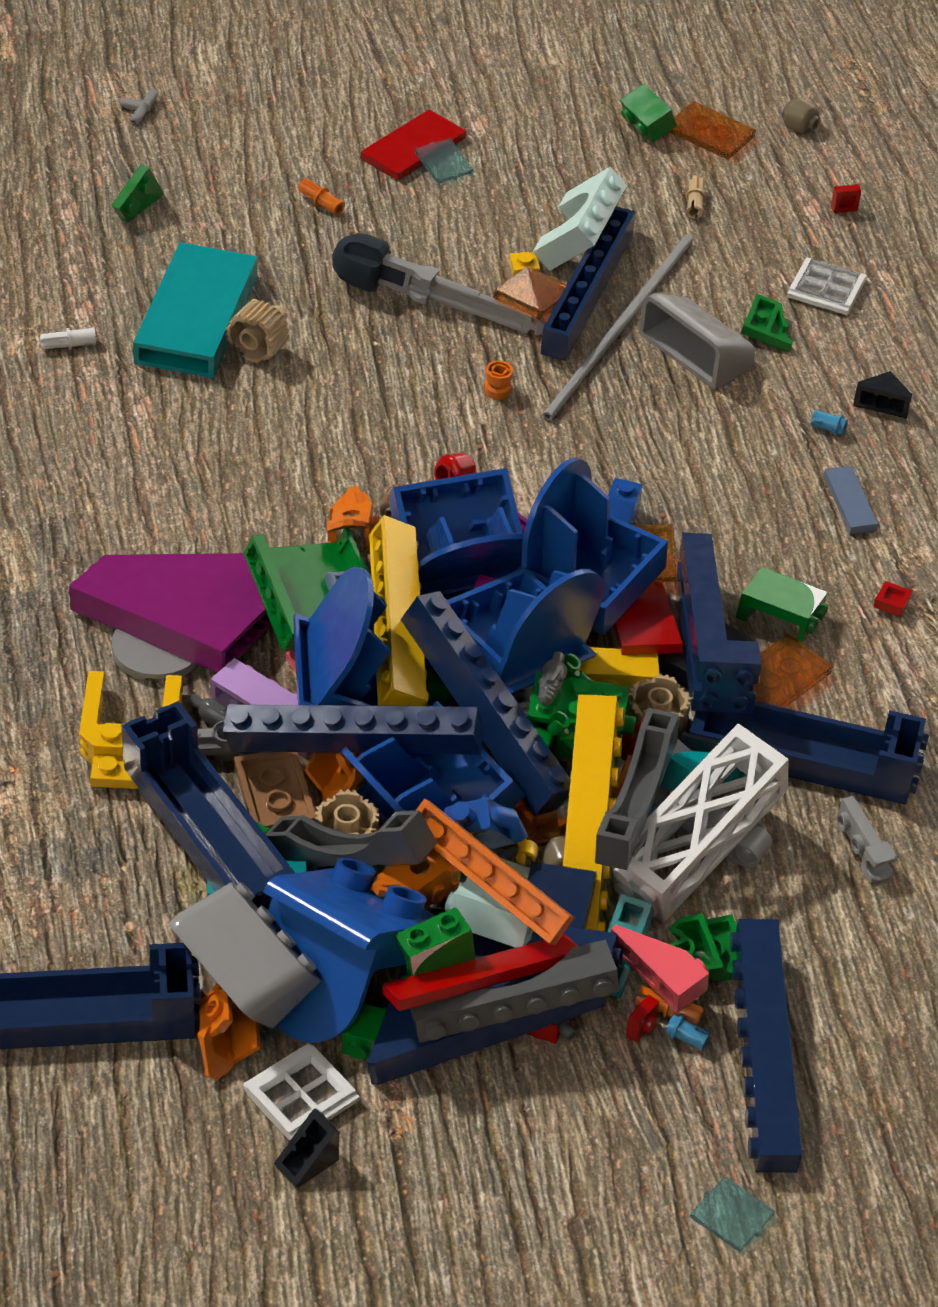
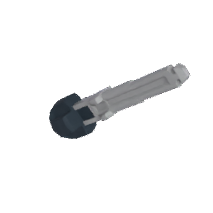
M356 233L345 236L337 243L332 254L333 268L338 277L349 285L368 292L374 291L379 285H383L405 293L414 301L422 304L433 300L528 334L530 330H534V336L542 334L546 324L542 317L536 320L534 312L440 277V269L432 266L417 265L391 255L387 241L368 234Z

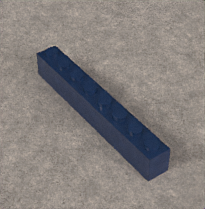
M616 206L596 244L585 251L543 328L540 354L567 361L633 237L636 211Z
M438 591L417 596L401 618L402 623L460 707H478L484 724V743L501 768L524 792L526 796L523 800L534 816L558 810L569 796L571 779L442 593Z
M228 704L223 734L231 750L239 752L340 753L347 747L352 753H363L393 737L408 754L481 755L484 724L478 707Z
M738 919L736 932L730 933V951L736 952V960H733L732 978L733 980H738L739 988L735 989V1008L741 1009V1017H738L737 1034L738 1038H743L744 1047L740 1048V1066L746 1068L747 1076L743 1077L742 1091L743 1097H749L750 1106L746 1107L745 1110L746 1128L752 1129V1137L748 1139L749 1159H754L755 1172L797 1173L802 1158V1147L778 919Z

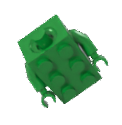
M570 653L565 656L563 662L567 666V676L562 683L561 691L557 692L554 701L550 705L542 706L538 699L540 688L538 681L541 679V672H536L527 717L554 756L573 759L578 694L617 696L619 708H624V726L618 727L617 737L622 738V734L633 735L636 716L625 715L629 686L593 681L583 670L578 671L581 667V662L577 656ZM615 757V766H617L618 757Z

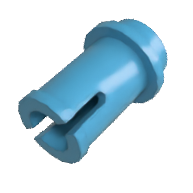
M818 409L813 413L812 419L814 421H811L812 427L833 432L834 436H838V434L844 435L848 425V419H845L844 415L835 416Z
M673 1014L665 1033L670 1035L671 1040L677 1038L702 1051L711 1031L684 1020V1015L682 1014L679 1017Z

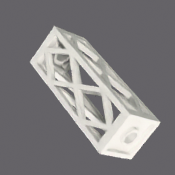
M738 723L647 818L628 870L612 867L614 888L618 894H624L653 904L655 911L653 918L656 917L664 923L788 791L789 759ZM736 767L747 775L746 777L721 784ZM745 787V791L711 801L714 796ZM735 804L715 827L707 829L710 811ZM695 816L692 834L667 841L688 818ZM691 844L688 850L657 859L659 853ZM680 863L665 880L655 874L657 869Z

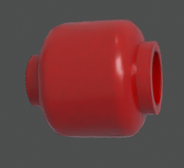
M464 452L443 455L436 462L434 469L436 480L477 473L474 460Z

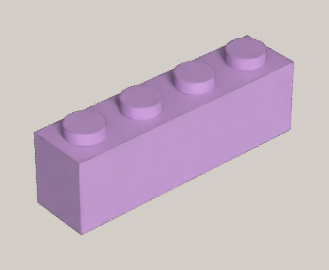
M235 658L210 679L211 698L218 700L226 707L228 704L298 705L297 694L291 693L281 687L276 681L268 679L255 671L251 666L245 665ZM314 752L297 753L307 759Z

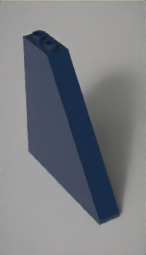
M430 908V913L435 916L446 912L444 909ZM568 927L563 935L566 934L577 946L606 939L616 968L621 967L623 948L618 947L617 933ZM533 931L531 940L526 945L543 941L544 939ZM472 933L476 959L515 948ZM406 964L401 966L397 980L408 975ZM545 971L482 989L515 985L530 980ZM607 996L596 997L577 1002L573 1005L546 1010L539 1014H531L511 1019L504 1023H496L477 1028L473 1031L461 1032L419 1043L410 1010L398 1011L389 1001L367 1062L371 1084L380 1085L547 1027L549 1024L553 1025L602 1008L605 1005Z

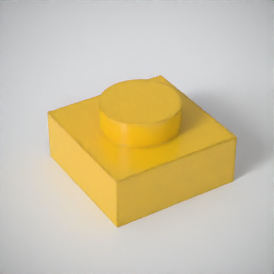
M533 252L509 254V264L513 278L539 277L540 266L537 256Z

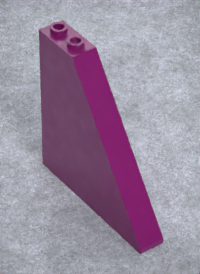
M243 553L104 555L95 564H92L83 575L74 580L69 586L68 591L70 610L114 629L124 631L149 644L217 673L234 658L238 660L272 626Z

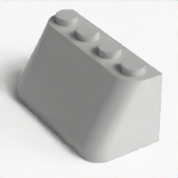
M653 293L644 298L639 335L714 390L753 368L755 359L753 345L689 298L663 293Z
M230 882L178 913L169 922V925L239 1009L252 1020L273 1029L321 982L320 978L314 973L317 966L304 953L299 955L293 947L296 945V942L283 929L279 932L272 923L275 921V918L263 906L258 908L253 903L252 899L255 895L242 882L238 885Z

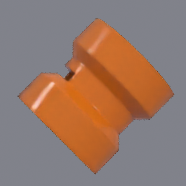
M505 361L490 362L486 366L484 392L492 399H505L512 392L513 367Z

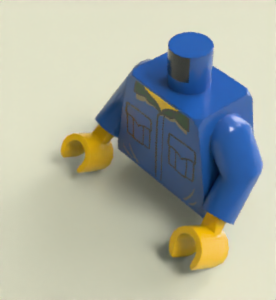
M481 798L468 802L461 801L444 808L445 814L487 848L494 849L518 843L517 862L522 866L525 865L526 854L532 857L533 862L536 861L538 846L534 841L526 839L528 834L514 809L503 807L490 798ZM460 872L457 875L458 880H460Z

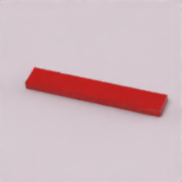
M565 934L561 936L555 946L543 940L383 984V995L398 1011H403L547 971L562 960L577 945Z

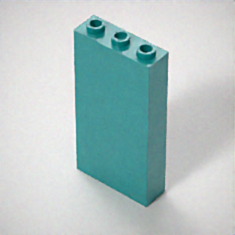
M180 242L133 341L134 364L214 379L230 342L227 340L228 336L225 334L227 332L225 329L230 325L229 322L232 317L246 305L256 282L258 256Z

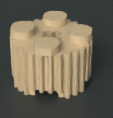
M252 299L232 317L229 322L230 325L225 329L227 331L225 334L228 336L227 340L231 344L235 343V347H239V351L244 352L243 357L247 362L250 361L252 364L254 362L258 364L261 360H269L289 340L290 334L288 332L290 329L287 328L289 325L285 323L286 312L281 306H270L268 302L265 303L263 300L260 302V300Z
M659 674V676L652 678L651 681L646 679L645 682L640 681L637 684H632L626 715L636 716V723L644 713L646 714L648 708H659L662 711L679 714L677 737L680 738L685 729H687L691 697H688V692H684V688H680V684H677L675 677L669 678L667 674L665 676Z
M341 789L333 795V799L327 798L326 802L322 801L320 806H316L314 821L332 830L362 835L379 830L380 814L379 808L373 806V803H368V799L363 800V797L356 793V790L350 792L347 789L346 792H343Z

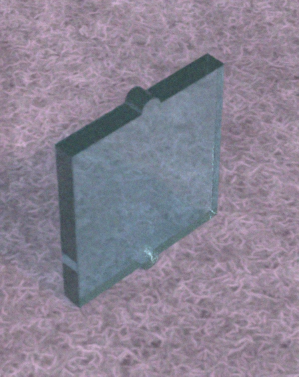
M450 138L436 143L432 141L429 145L415 149V154L437 184L451 179L457 180L458 177L473 172V168Z
M724 1176L710 1192L704 1193L703 1200L690 1213V1218L735 1250L741 1252L755 1236L759 1237L761 1235V1229L772 1218L775 1211Z

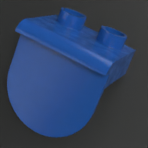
M570 458L553 471L535 499L523 535L522 565L516 571L526 568L546 587L549 584L553 571L569 574L580 569H590L597 573L603 580L604 594L591 631L605 635L666 568L668 541L610 516V497L592 482L588 463L579 458Z
M507 468L392 488L388 496L392 518L414 526L416 530V540L418 541L417 559L420 564L418 574L421 589L430 593L440 591L442 595L474 589L479 574L499 579L515 572L522 565L524 534Z
M352 567L346 570L338 578L310 618L294 613L298 705L378 706L376 671L391 651L374 634V624L386 609L387 604L374 592L371 575L363 568Z
M523 568L447 600L512 695L534 685L536 672H541L543 665L552 659L554 652H562L565 656L570 653L578 657L581 664L595 658L597 655L586 644L603 599L604 583L602 578L590 569H580L569 574L553 571L549 584L546 587L530 571Z
M436 701L432 706L442 705L438 701ZM391 737L363 752L357 758L347 747L341 751L367 780L356 792L363 797V800L368 799V803H373V806L379 808L380 819L384 823L396 811H416L424 799L429 800L444 812V808L452 806L457 802H468L481 798H490L503 807L513 808L526 796L483 748H481V755L408 754Z
M351 858L337 859L335 868L278 875L272 878L263 890V893L272 897L268 910L275 918L272 924L279 932L283 929L296 942V945L293 947L299 955L304 953L317 966L314 973L321 980L276 1026L288 1036L309 1043L328 1041L345 1032L353 1024L362 1008L373 971L406 964L404 952L396 941V933L435 916L424 910L427 899L423 894L407 887L394 885L388 887L385 898L379 897L371 889L374 883L375 869L362 861Z

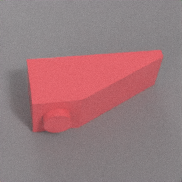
M619 925L611 928V933H617L618 947L623 948V959L676 1013L708 990L709 971L706 965L700 959H694L686 950Z

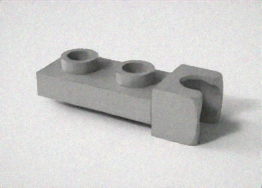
M854 796L842 798L839 813L836 816L837 824L840 830L845 831L850 839L854 853L859 854L862 859L861 870L870 883H878L892 878L893 871L889 862H897V856L888 841L881 842Z

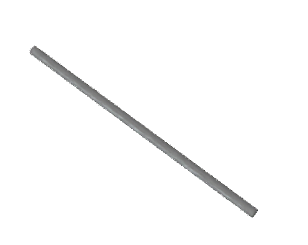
M684 235L544 411L542 416L546 421H551L642 307L644 298L653 293L693 242L691 235Z

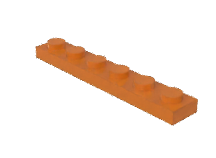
M424 799L416 811L420 810L438 842L433 849L545 941L555 946L574 920V917L432 802Z

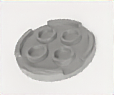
M116 629L113 634V659L124 673L133 678L146 681V678L164 679L166 675L185 676L198 666L196 663L149 644L122 630Z

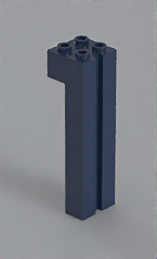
M682 532L679 551L681 562H678L675 583L689 696L691 697V711L753 714L756 691L752 690L753 685L759 683L762 665L759 644L753 641L727 640L712 534Z
M177 701L159 708L154 713L153 718L148 720L145 716L121 725L125 771L212 888L217 891L230 882L236 885L242 882L255 895L252 901L258 908L270 904L272 897L263 893L267 883L275 876L295 872L198 748L197 724L180 702Z
M755 701L753 714L696 711L689 732L722 741L739 723L789 759L788 777L904 805L907 803L909 793H916L919 776L914 775V772L921 773L925 756L919 750H926L929 732L924 731L926 718L889 710L885 731L758 701Z
M184 943L149 944L150 965L0 973V1050L195 1039L194 1025L200 1024L199 960L191 955V951Z

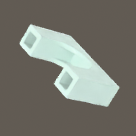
M610 166L566 192L558 208L569 220L543 235L533 250V253L549 271L596 244L627 187L622 177Z
M504 860L523 877L528 879L530 868ZM467 878L464 883L460 882L457 890L450 892L445 904V911L457 908L472 929V933L515 948L524 946L531 940L533 930L471 879Z

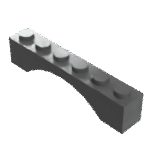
M652 708L647 709L639 729L634 753L622 789L613 807L608 812H605L598 829L595 863L628 870L677 744L679 714Z
M420 810L396 811L378 831L362 835L332 830L304 815L282 816L266 833V836L286 861H306V866L319 867L335 866L339 858L356 859L370 866L386 864L388 866L395 864L417 865L428 858V853L438 843Z
M605 939L572 948L557 964L530 980L500 988L479 989L410 1008L409 1010L419 1043L438 1040L457 1033L473 1031L484 1026L504 1023L511 1019L539 1014L546 1010L569 1006L577 1002L619 992L617 968Z

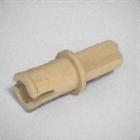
M694 175L692 180L689 181V190L686 193V201L688 202L686 213L692 219H696L697 211L698 218L703 215V203L706 200L703 177L699 178L697 175Z

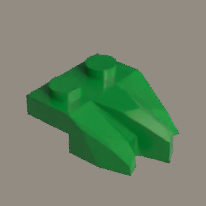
M703 913L679 918L668 928L678 939V941L669 944L686 950L694 959H700L709 971V980L722 982L733 979L732 963L733 960H736V952L730 951V933L736 932L737 925L732 914L705 920Z

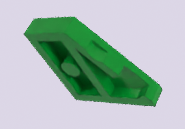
M140 164L111 206L120 219L129 222L161 198L164 192L150 168Z
M756 294L740 333L786 352H789L793 343L792 339H788L787 336L788 324L783 316L782 303Z

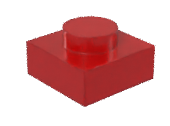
M859 184L834 186L831 201L833 213L858 211L862 192Z
M885 581L875 598L873 607L901 617L911 600L913 590Z
M648 994L629 1015L626 1032L628 1038L637 1043L646 1033L651 1034L655 1030L660 1020V1017L657 1016L660 1001Z

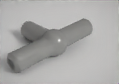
M151 88L141 101L128 98L120 100L122 108L136 110L130 119L133 125H139L145 114L150 112L151 105L159 93L156 89Z

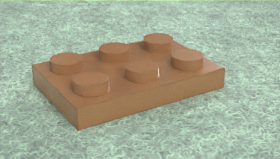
M262 752L234 757V768L246 810L256 822L271 829L282 816L304 815L314 821L315 810L297 752Z

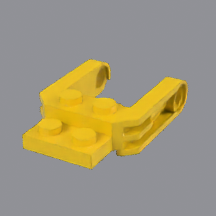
M89 671L79 737L80 755L89 763H92L91 787L139 789L124 769L121 725L123 724H101L103 710L102 689L103 682L106 681L105 672ZM166 675L162 707L177 701L182 704L183 676Z

